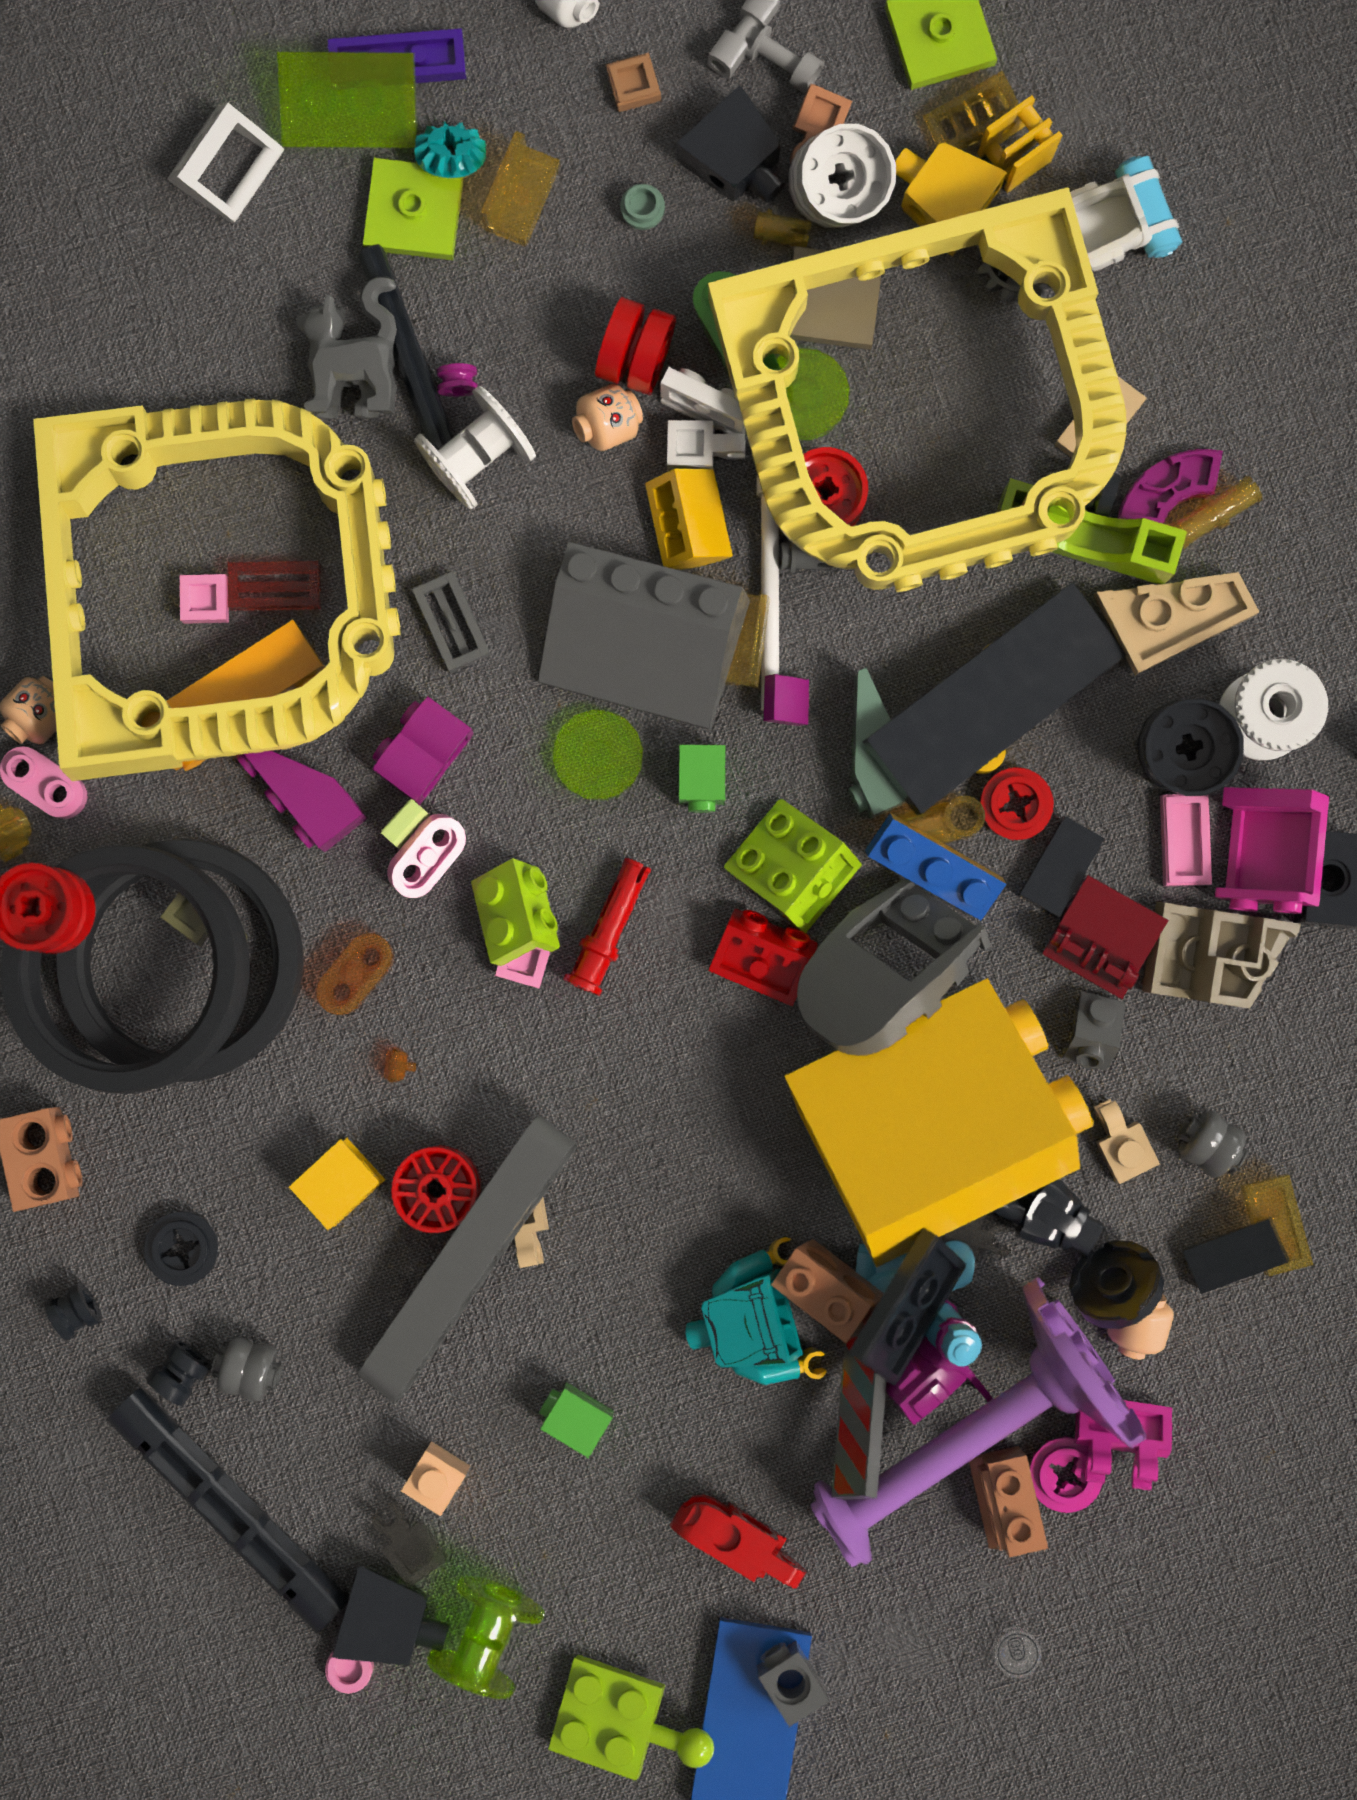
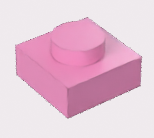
M225 574L180 575V621L184 624L229 623V578Z
M535 948L503 966L498 965L495 976L540 989L550 952Z

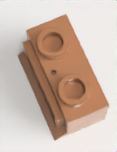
M1015 1446L978 1455L970 1460L969 1465L989 1549L1004 1550L1009 1558L1048 1549L1027 1455L1021 1448Z

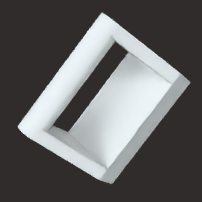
M225 103L215 108L167 180L229 222L235 223L284 149L231 104ZM235 130L261 147L262 151L225 203L200 184L198 179L230 132Z

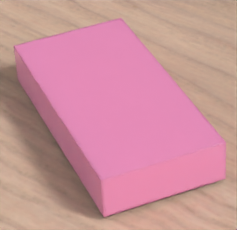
M1179 794L1160 796L1163 887L1212 885L1209 794L1201 796H1184Z

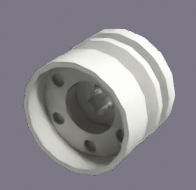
M838 124L809 138L795 153L789 168V191L795 207L808 221L825 228H843L875 216L889 201L896 184V163L889 145L876 131L860 124ZM835 170L837 174L844 173L846 177V182L839 186L835 183L830 184L828 180V175L833 174Z

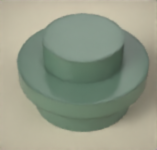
M634 185L626 190L621 198V215L624 221L632 228L638 230L651 229L659 224L664 216V198L660 191L651 185Z

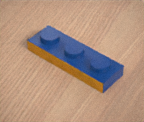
M892 813L888 815L865 849L867 856L980 921L1006 886L1003 877Z

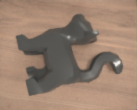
M377 276L370 279L361 290L360 304L365 316L379 327L376 336L340 340L344 326L345 309L343 307H335L332 295H326L324 304L313 306L308 313L297 318L298 330L310 342L308 367L314 386V398L305 402L304 409L320 420L338 419L341 410L343 387H360L361 399L354 406L355 416L359 419H379L380 413L394 415L396 384L392 371L395 366L393 343L397 328L394 316L378 303L379 294L396 288L395 281L388 276Z

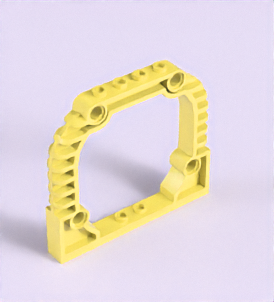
M1069 187L708 283L710 307L734 395L739 404L766 505L780 530L799 549L825 562L827 565L846 570L854 569L858 581L867 588L880 590L894 586L896 592H904L923 585V578L939 574L941 580H949L968 573V566L985 563L986 568H994L1013 561L1012 555L1030 551L1031 556L1050 553L1058 549L1057 543L1070 538L1084 518L1085 506L1105 487L1120 461L1126 438L1127 421L1124 398L1096 303V297L1099 293ZM978 245L983 262L1007 274L1021 286L1018 293V304L1022 312L1030 318L1045 320L1048 325L1074 415L1076 447L1069 468L1038 480L1029 490L1022 506L914 535H909L900 526L886 521L868 522L851 527L822 503L809 477L786 393V388L795 380L799 364V349L795 341L790 338V335L797 321L806 310L807 290L858 277L860 281L871 280L884 274L885 269L902 265L904 269L916 268L926 264L930 260L929 257ZM1037 283L1048 284L1053 289L1055 296L1051 298L1039 297L1035 293L1033 285ZM771 354H779L787 360L788 364L781 370H771L764 365L763 360ZM1053 505L1063 507L1069 514V522L1066 524L1054 523L1047 514V508ZM873 553L884 554L888 557L891 567L885 572H874L868 567L866 558Z
M253 398L231 403L227 401L218 402L215 405L207 406L192 405L190 408L175 410L168 408L147 413L143 405L33 419L59 769L71 781L181 768L184 761L206 760L208 758L224 756L230 757L279 749L284 750L307 742L310 743L345 720V717L351 712L359 699H362L367 690L370 676L383 674L390 668L394 660L393 636L401 635L397 607L390 608L388 593L396 592L393 566L392 564L385 565L384 549H391L389 525L387 521L380 522L379 507L387 506L383 478L375 479L368 456L361 448L355 445H343L337 434L323 421L311 414V412L283 403L280 400H255ZM248 454L285 455L310 467L322 502L332 512L338 514L348 609L336 618L329 630L328 650L330 662L322 671L302 687L272 697L182 708H171L160 694L149 690L136 692L128 699H125L101 685L90 674L82 675L79 631L85 630V616L82 605L77 603L76 588H81L82 575L78 561L73 560L70 519L89 517L103 498L119 485L126 489L134 490L145 487L153 480L156 474V467ZM138 455L131 464L120 465L126 456ZM355 469L361 471L355 479H340L342 474L348 470ZM375 640L379 642L377 650L373 653H358V648L365 641ZM151 712H160V718L157 723L150 727H141L144 716Z

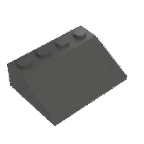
M568 541L554 587L538 682L711 730L750 599L741 586Z

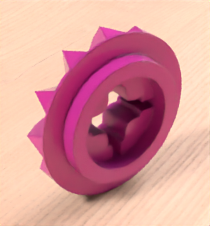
M1064 1436L1054 1440H1047L1037 1452L1033 1453L1030 1472L1036 1497L1042 1504L1057 1512L1072 1513L1086 1508L1097 1498L1101 1491L1102 1483L1085 1481V1467L1089 1446L1075 1444V1438ZM1073 1461L1072 1471L1077 1476L1076 1478L1082 1482L1081 1485L1076 1482L1064 1481L1061 1486H1058L1056 1484L1058 1476L1050 1467V1464L1065 1467L1069 1462Z

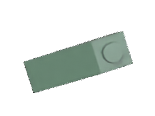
M867 668L858 671L854 678L851 779L854 786L848 789L858 812L861 813L866 810L871 820L907 802L862 742L890 721V717Z

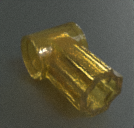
M958 796L951 801L931 806L921 815L917 816L912 811L897 815V817L940 842L947 844L974 837L984 824L985 810L977 799L970 796ZM957 807L969 808L975 816L974 826L968 830L956 828L951 821L950 815L952 810Z

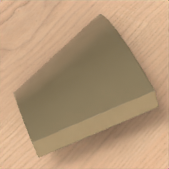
M1156 902L1155 913L1169 921L1147 956L1142 992L1250 1009L1262 991L1263 982L1272 975L1278 966L1277 957L1291 937L1297 936L1301 924L1166 902Z

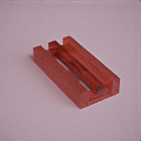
M319 561L228 562V608L231 611L321 609V564ZM309 574V581L238 582V575ZM310 591V597L239 598V593Z

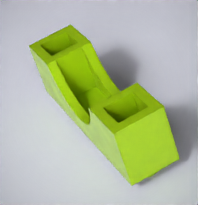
M1010 478L1002 492L997 512L1022 506L1023 500L1034 485ZM1053 505L1047 508V514L1054 523L1066 524L1069 522V514L1063 507ZM1085 511L1084 518L1070 538L1057 543L1058 549L1052 551V553L1161 585L1165 584L1175 575L1187 531L1146 518L1118 519Z

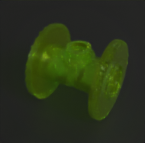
M462 1576L456 1584V1589L462 1596L474 1603L475 1607L457 1651L443 1649L442 1652L431 1650L427 1657V1664L438 1676L466 1691L489 1698H510L516 1689V1685L511 1678L497 1669L498 1663L505 1647L509 1643L515 1621L527 1624H540L544 1619V1610L530 1597L504 1584L482 1577Z

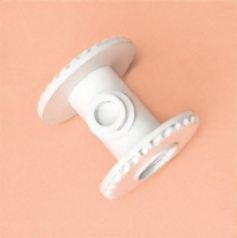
M481 386L473 389L472 393L484 413L438 451L422 434H418L414 439L418 450L436 476L470 510L477 506V502L465 484L511 446L527 462H531L536 456L530 442L513 418Z
M1273 659L1257 665L1247 674L1233 681L1227 687L1219 702V705H1222L1237 720L1244 737V757L1262 761L1282 757L1291 750L1300 748L1312 741L1323 728L1328 714V697L1320 678L1304 664L1289 659ZM1269 706L1273 709L1275 715L1272 714Z

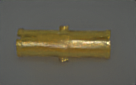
M1245 476L1241 481L1217 496L1208 495L1202 499L1201 506L1169 524V526L1187 531L1182 548L1188 547L1189 544L1215 528L1222 530L1230 524L1229 519L1263 500L1259 487L1255 482L1252 483L1253 481L1250 476Z

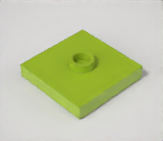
M979 0L886 1L885 10L910 90L996 65L997 56Z
M374 158L363 247L379 244L384 248L385 253L453 260L464 177L442 178L429 174L415 162Z

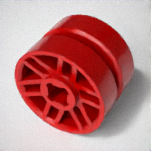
M621 297L611 315L596 363L595 377L619 384L629 368L627 378L628 389L650 396L665 363L677 317L654 308L649 313L643 328H641L645 314L644 304Z
M832 447L815 448L804 453L803 456L809 477L820 499L822 490L828 491L830 496L828 500L821 499L822 503L851 527L856 526L868 497V480L861 464L849 453Z
M25 863L11 868L0 877V938L8 945L20 950L58 954L75 948L89 934L95 920V900L90 887L77 874L48 865Z
M434 1145L423 1148L409 1155L397 1168L391 1189L393 1204L400 1217L408 1225L419 1231L441 1233L451 1230L461 1224L481 1195L479 1171L469 1156L459 1149L446 1145ZM433 1180H438L445 1187V1193L441 1197H436L432 1190H429V1184Z

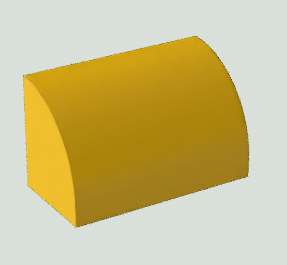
M672 469L645 483L663 566L682 570L712 564L733 557L714 469Z

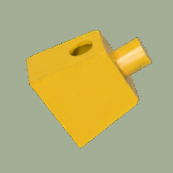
M939 143L927 161L907 148H904L895 161L896 175L910 184L904 193L901 207L920 227L987 209L1000 191L1007 174L1003 169L947 143ZM957 250L948 252V254L954 256Z

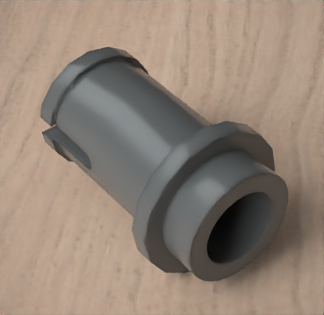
M790 540L788 542H780L779 567L780 569H788L789 574H794L795 569L835 571L836 567L827 565L825 562L810 556Z

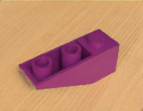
M273 751L235 756L252 778L260 774L270 786L264 791V794L280 813L286 809L289 810L298 822L292 829L309 849L316 844L322 851H328L368 819L343 786L333 777Z

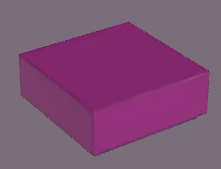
M777 674L765 676L763 721L793 726L808 725L809 680Z

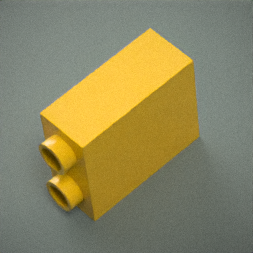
M988 978L941 1000L942 1007L929 1019L924 1015L920 1016L905 1027L907 1035L886 1049L869 1055H850L837 1050L784 1076L796 1109L876 1268L909 1252L923 1228L940 1237L1080 1169L1077 1134L1093 1126L1087 1105L1075 1083L1068 1075L1049 1084L1047 1083L1032 1057L1048 1049L1046 1037L1037 1017L1025 999L1004 1007Z

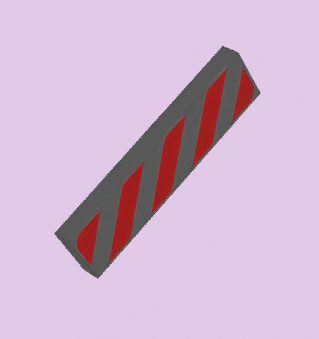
M859 1334L845 1343L831 1495V1497L843 1500L877 1499L886 1381L848 1353Z

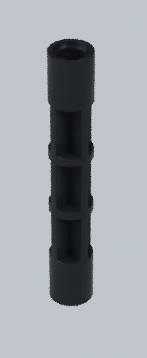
M142 1387L135 1390L107 1418L106 1421L135 1450L138 1449L143 1454L142 1458L200 1514L231 1548L280 1597L283 1596L288 1601L287 1604L316 1634L347 1604L349 1597L259 1508Z

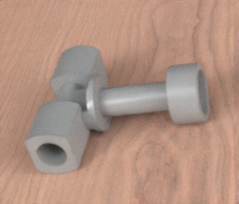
M746 0L740 9V22L733 32L724 31L708 54L707 65L717 74L730 79L745 56L755 60L761 54L792 74L789 84L805 94L808 86L816 82L824 66V61L810 52H807L803 58H800L770 38L772 28L768 24L778 11L780 0Z

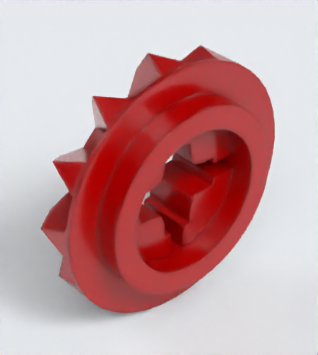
M1008 768L998 772L986 783L980 798L982 819L994 834L1007 838L1010 841L1029 839L1037 835L1047 826L1053 813V795L1047 782L1037 773L1025 768ZM1008 786H1010L1011 791L1015 793L1017 798L1034 797V800L1029 801L1022 808L1024 823H1022L1021 818L1017 816L1015 811H1004L1001 813L999 811L1010 801Z

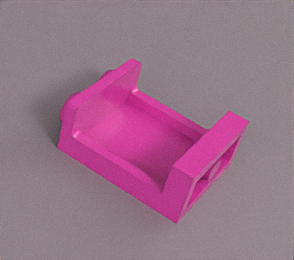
M1224 787L1222 806L1233 809L1226 887L1216 888L1215 897L1230 901V909L1241 911H1257L1258 903L1273 904V911L1291 914H1301L1302 906L1319 907L1329 796L1312 789Z

